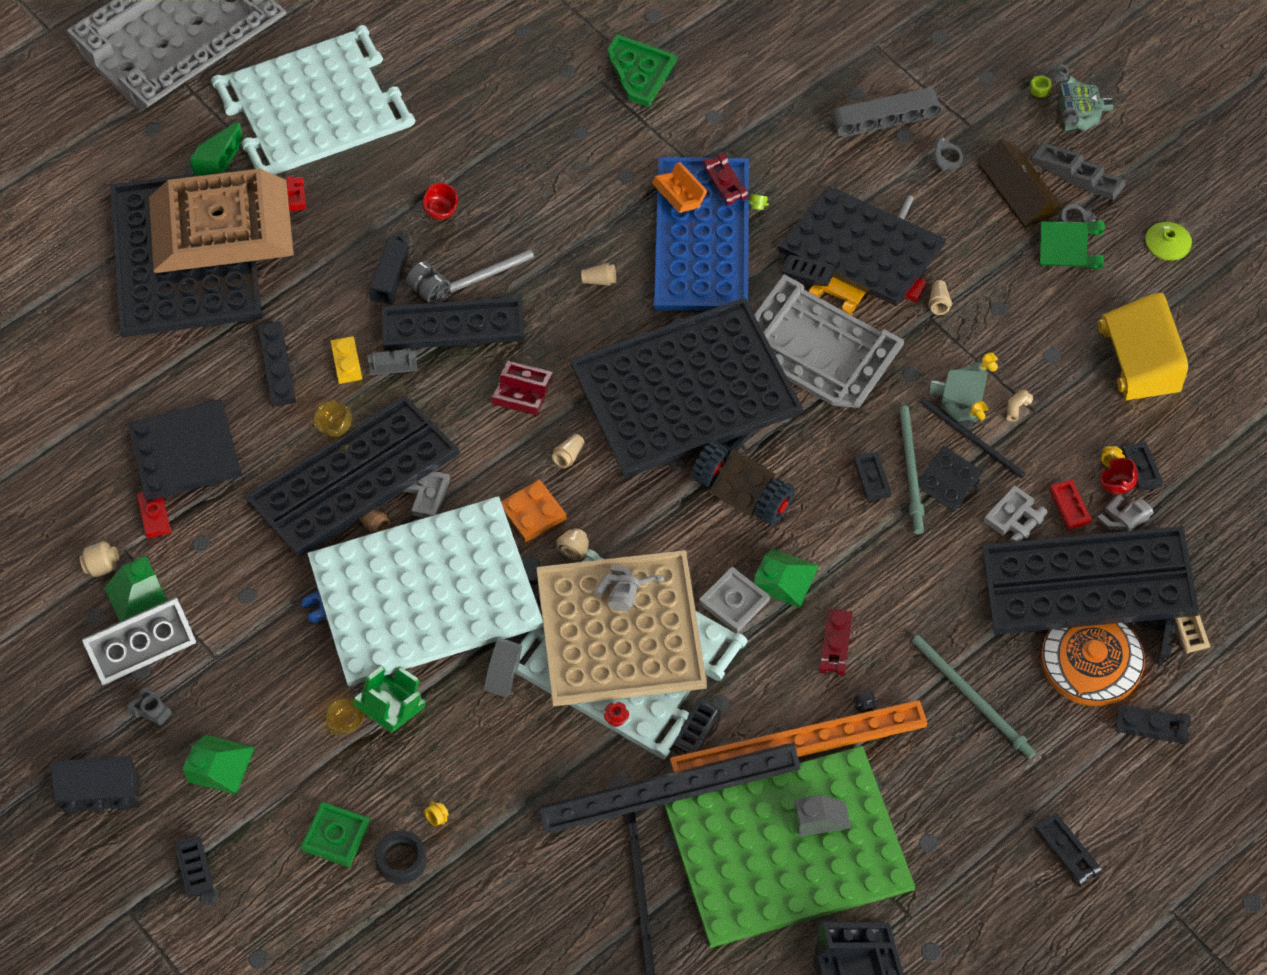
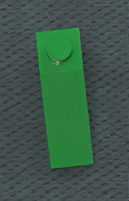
M235 122L198 146L190 157V167L193 168L194 177L220 174L226 171L243 141L240 123Z

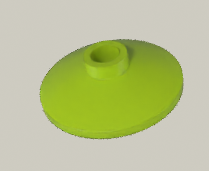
M1160 222L1153 225L1147 231L1145 243L1148 250L1154 256L1163 260H1178L1189 253L1192 239L1189 232L1181 225L1173 222Z

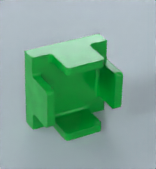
M380 666L366 677L363 691L354 697L352 705L393 733L424 709L426 701L421 698V694L417 691L419 685L418 678L402 667L396 670L395 678H393L389 674L385 675L386 669Z

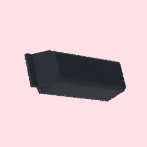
M401 230L398 235L386 241L369 287L370 299L372 301L386 304L393 303L409 259L408 244L403 238V231Z

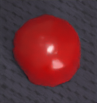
M440 182L432 184L427 188L423 197V210L434 219L444 220L455 212L458 204V195L449 184Z
M1113 459L1110 461L1109 469L1106 471L1102 470L1101 486L1108 493L1126 494L1137 484V467L1131 459Z

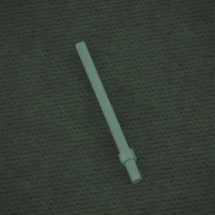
M902 406L899 410L911 502L909 514L913 518L914 533L922 534L924 532L922 519L924 516V506L920 502L910 413L908 406Z

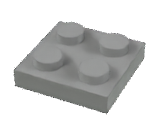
M731 567L699 599V605L735 633H738L770 601V595L735 568Z

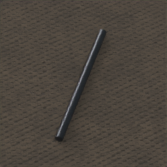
M925 397L921 399L920 403L1018 477L1023 478L1025 475L1023 470Z

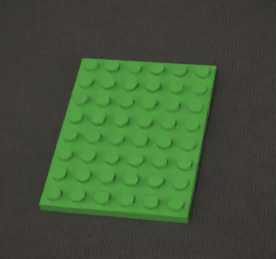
M863 746L800 763L801 770L664 804L710 948L914 891L913 879ZM821 795L846 802L851 828L799 837L793 813L796 799Z

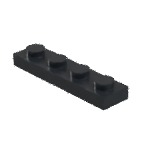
M277 321L258 325L272 406L296 403L282 323Z

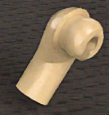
M1020 390L1008 400V421L1015 422L1019 419V407L1022 404L1025 406L1031 404L1033 401L1032 394L1028 393L1027 390Z

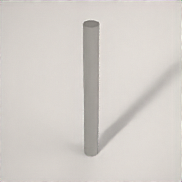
M531 249L452 282L450 283L449 292L453 293L534 258V254Z

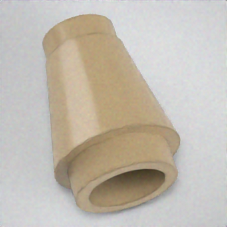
M605 263L582 270L583 284L610 286L611 283H616L615 265Z
M936 280L932 283L928 303L931 311L937 315L946 314L952 306L946 283L942 280Z
M573 434L554 448L552 454L553 462L561 468L572 466L584 445V439L578 434Z

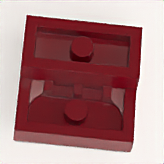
M507 361L500 374V383L492 396V404L538 415L548 391L553 372Z

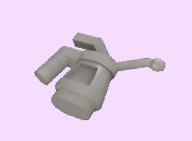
M1116 494L1105 508V512L1116 522H1111L1103 514L1098 516V521L1109 530L1132 531L1134 527L1147 522L1154 512L1151 506L1142 498L1130 501L1119 512L1117 509L1123 503L1124 498Z
M612 565L610 568L611 573L620 575L606 574L595 588L594 594L602 597L610 585L614 586L609 594L608 605L614 610L629 611L631 606L635 604L636 590L640 584L653 580L662 582L664 577L658 575L638 580L633 576L628 567Z

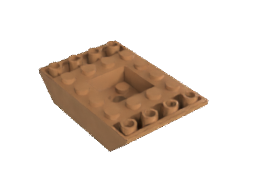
M253 169L167 180L149 196L154 273L294 256L287 182L285 179L265 170ZM216 211H223V214L220 216L212 215Z

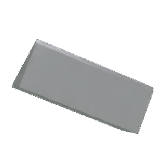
M177 597L82 639L102 685L197 643Z

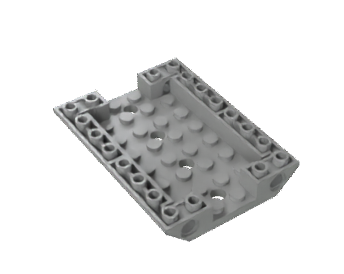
M112 0L67 29V33L84 59L137 109L149 107L286 15V11L274 0H236L233 3L227 2L228 0ZM195 22H202L200 25H192ZM163 44L168 45L166 48H158ZM129 67H130V68H133V69H132L131 71H129V72H128V71H123L125 68H129Z

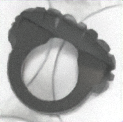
M943 137L937 140L934 157L940 171L944 172L946 169L954 170L959 168L963 162L962 151ZM941 150H954L958 154L959 160L957 162L947 161L941 156Z
M1076 204L1065 206L1059 214L1060 222H1068L1066 211L1069 209L1079 211L1083 223L1093 222L1096 218L1094 213Z

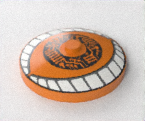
M1125 623L1050 629L1042 646L1041 663L1049 683L1061 695L1082 705L1105 706L1119 702L1133 692L1141 679L1145 656L1142 644L1135 632Z

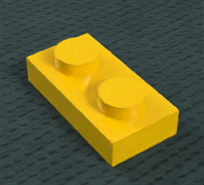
M354 336L331 340L339 384L362 380Z

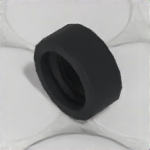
M406 830L393 831L386 834L379 841L375 850V861L381 876L395 884H408L416 880L423 873L427 864L426 851L422 840L414 833ZM400 844L412 846L416 851L417 859L411 867L405 870H394L388 867L385 855L390 848Z

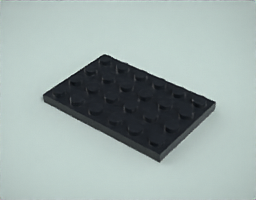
M827 186L778 245L780 253L787 256H799L834 265L836 270L832 277L897 307L945 246L946 238L831 186Z

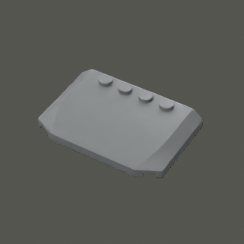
M786 275L782 276L755 313V317L788 380L832 406L859 408L904 345L903 339L885 329L880 332L804 290L803 284Z

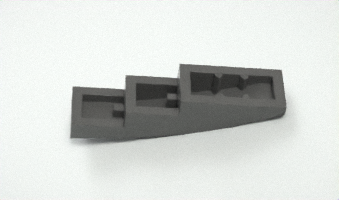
M1043 143L1032 156V161L1054 175L1089 192L1112 200L1117 197L1125 186L1123 178L1104 173L1103 166L1084 161L1083 154Z

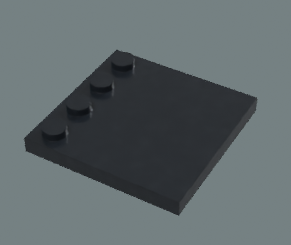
M222 399L127 423L146 501L242 477Z

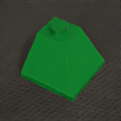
M771 549L764 556L757 570L754 584L770 595V597L801 608L819 565Z
M146 556L123 565L104 587L120 622L167 601Z
M205 734L192 746L183 767L187 782L237 795L255 750L254 747Z

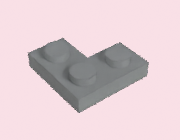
M433 471L404 490V492L417 494L412 508L413 516L427 518L439 514L450 482L449 474Z

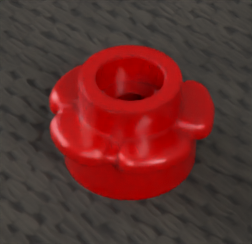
M616 702V704L610 703L605 707L604 719L611 726H622L628 720L629 711L626 709L625 704Z

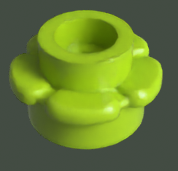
M750 194L748 201L751 204L750 208L764 210V205H769L767 203L768 196Z

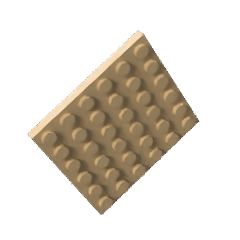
M686 550L537 567L553 706L707 689ZM612 565L628 567L633 576L638 580L658 575L664 577L662 582L653 580L640 584L636 590L635 604L631 606L629 611L614 610L608 605L609 594L614 586L610 585L602 597L594 594L595 588L606 574L620 575L611 573L610 568Z

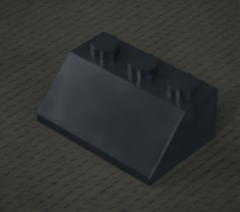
M131 756L51 761L54 798L60 812L75 814L78 811L84 810L102 812L105 809L115 808L124 811L131 809V807H139L140 777Z

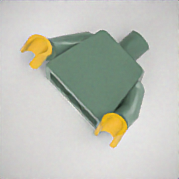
M990 352L983 356L982 361L960 369L949 370L946 383L932 380L929 394L943 396L941 409L958 422L965 420L977 422L978 420H983L985 418L983 411H988V407L982 401L988 375L986 369L996 371L998 365L995 361L998 358L994 353Z

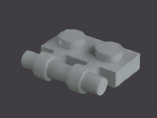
M1014 486L985 516L984 523L1002 536L1009 530L1012 531L1014 535L1010 538V542L1025 541L1030 536V531L1043 522V517L1047 514V510L1040 506L1035 511L1031 508L1034 499L1017 486ZM1022 516L1028 519L1023 525L1017 522Z

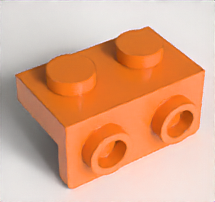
M681 162L675 164L672 173L655 176L652 182L679 213L699 208L707 192Z

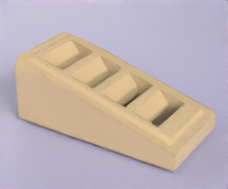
M1200 615L1172 618V621L1176 622L1175 633L1185 654L1210 647ZM1191 621L1192 624L1183 626L1182 622ZM1194 629L1196 632L1195 634L1186 635L1185 631ZM1197 638L1201 642L1193 645L1189 644V640Z

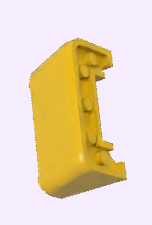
M1163 292L1150 294L1101 316V320H1098V329L1100 334H1104L1105 337H1111L1122 369L1121 377L1117 379L1119 391L1123 392L1125 400L1181 392L1188 371V362Z

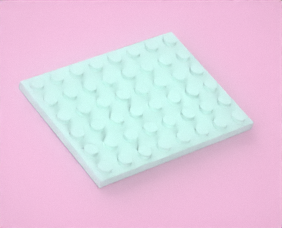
M499 496L308 553L348 687L365 682L366 677L380 666L386 669L385 675L396 672L400 667L408 669L496 642L498 638L506 639L543 627L540 611Z

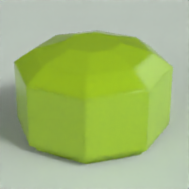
M1044 75L1035 76L1030 81L1029 88L1031 94L1038 98L1047 97L1052 90L1051 79Z

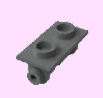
M408 348V350H398L390 353L389 351L377 353L372 351V354H368L370 375L417 371L416 350Z

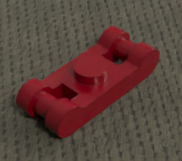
M725 153L717 155L712 160L708 158L702 161L706 174L726 206L734 204L735 200L740 199L742 201L748 198L746 187L742 186L728 163ZM720 166L721 170L716 171L714 169Z

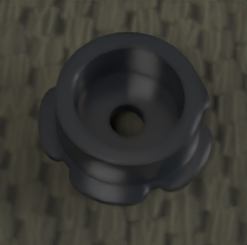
M872 691L853 698L855 702L854 708H860L861 712L874 709V703L878 701V698L874 697Z

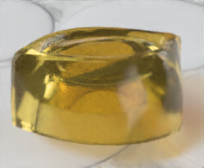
M341 698L334 701L328 707L326 719L330 735H349L357 731L362 725L365 714L352 705L354 699Z

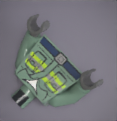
M1060 64L1054 69V72H1056L1054 80L1062 82L1058 100L1065 131L1077 128L1081 131H1086L1100 123L1102 111H1112V97L1100 98L1097 86L1077 81L1069 75V70L1064 64Z

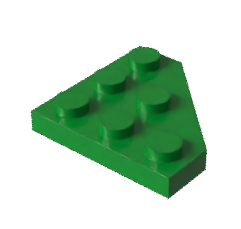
M618 34L608 48V57L628 100L650 107L676 63L677 55Z

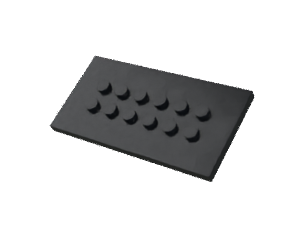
M403 396L245 495V498L255 512L291 552L299 558L460 455L458 447L408 397Z
M1183 526L983 545L994 635L1199 616V607Z

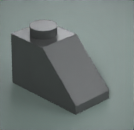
M821 795L795 800L793 813L799 837L851 828L846 802Z

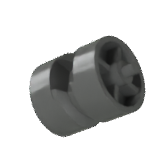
M422 261L415 265L406 278L407 285L416 293H419L427 303L440 302L448 294L451 286L450 282L442 274L437 273V270L427 261Z

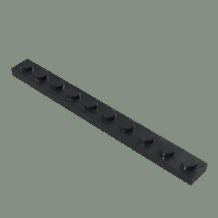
M792 742L539 806L545 834L801 770L796 745Z

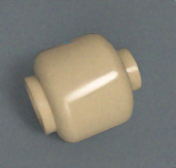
M105 541L84 548L80 556L83 571L93 577L113 572L117 566L116 561H119L117 549L111 547Z

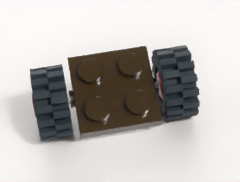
M715 440L710 442L708 446L706 445L704 451H701L699 454L700 457L696 460V465L693 466L692 478L711 488L709 492L748 516L752 517L755 515L771 526L776 525V522L778 523L780 518L785 515V511L789 509L788 506L792 503V498L795 495V488L779 478L774 479L776 473L737 450L726 448Z

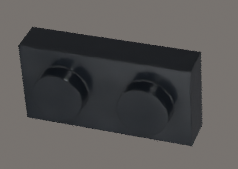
M1141 442L1124 446L1122 454L1125 455V458L1131 459L1137 467L1138 480L1136 488L1138 492L1162 487L1163 480L1147 443Z
M878 451L854 456V464L867 502L891 497V489Z

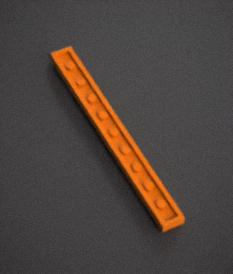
M917 700L671 757L670 764L672 771L677 772L792 742L795 743L798 757L925 728L927 727V720L921 702Z

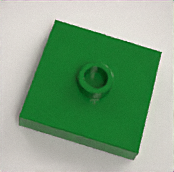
M321 801L300 849L308 854L350 868L371 820L369 817Z

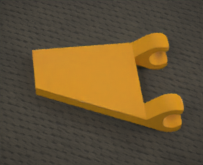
M832 277L828 286L813 285L809 290V293L818 298L825 291L846 301L842 309L851 316L866 293Z

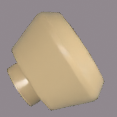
M580 529L568 530L556 541L560 553L572 560L584 559L588 553L589 540L586 533Z

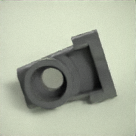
M147 687L143 688L139 692L137 699L131 701L127 707V711L135 717L139 718L142 716L158 725H163L172 713L171 709L162 703L157 694Z

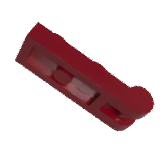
M828 608L819 673L827 674V671L837 672V675L845 676L852 611ZM829 658L838 659L839 662L829 661Z

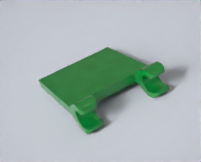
M1103 221L1089 223L1041 222L1040 266L1102 269L1104 257L1102 255L1087 257L1088 233L1103 235L1105 223Z

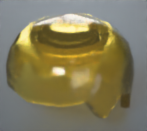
M329 400L317 409L313 420L315 427L324 435L337 437L346 433L351 426L353 416L350 409L344 403L341 404L335 400Z

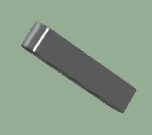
M931 88L839 107L831 113V118L838 135L847 137L933 118L939 115L942 108L935 91Z

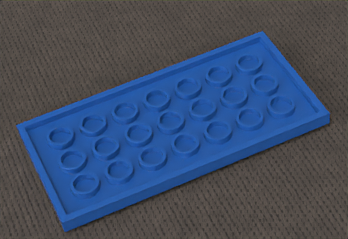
M659 157L658 175L672 173L675 164L681 162L707 192L699 208L679 213L658 190L654 310L708 311L742 298H746L748 302L749 158H727L742 186L746 187L748 198L742 201L740 199L735 200L734 204L726 206L703 168L702 161L708 158ZM720 166L714 168L716 171L721 170Z

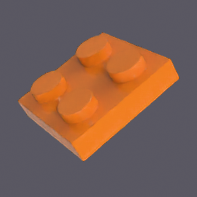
M540 479L501 501L506 518L525 543L567 519L564 510Z

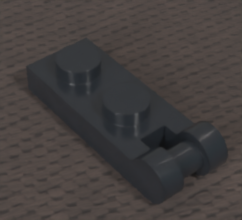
M1119 705L1115 732L1184 744L1189 742L1190 733L1187 730L1191 725V716L1184 713L1176 715ZM1170 725L1177 726V730H1169Z
M1054 813L1035 826L1034 831L1071 875L1076 886L1082 887L1087 883V879L1090 877L1095 878L1102 873L1099 864L1057 813ZM1080 862H1083L1086 867L1083 870H1080L1077 866Z

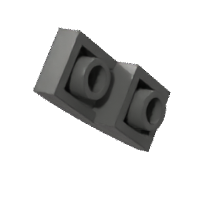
M502 638L497 639L490 660L484 691L508 698L512 690L514 673L519 667L523 645Z

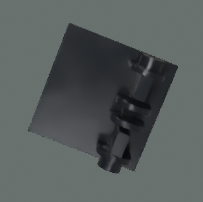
M943 445L918 480V486L955 512L972 487L976 488L981 481L979 477L983 471Z

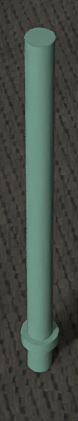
M919 635L912 640V643L1013 743L1012 746L1016 750L1019 749L1028 759H1031L1036 754V751L1027 743V738L1024 735L1020 736Z

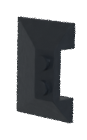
M823 922L820 924L813 956L816 975H904L890 923Z

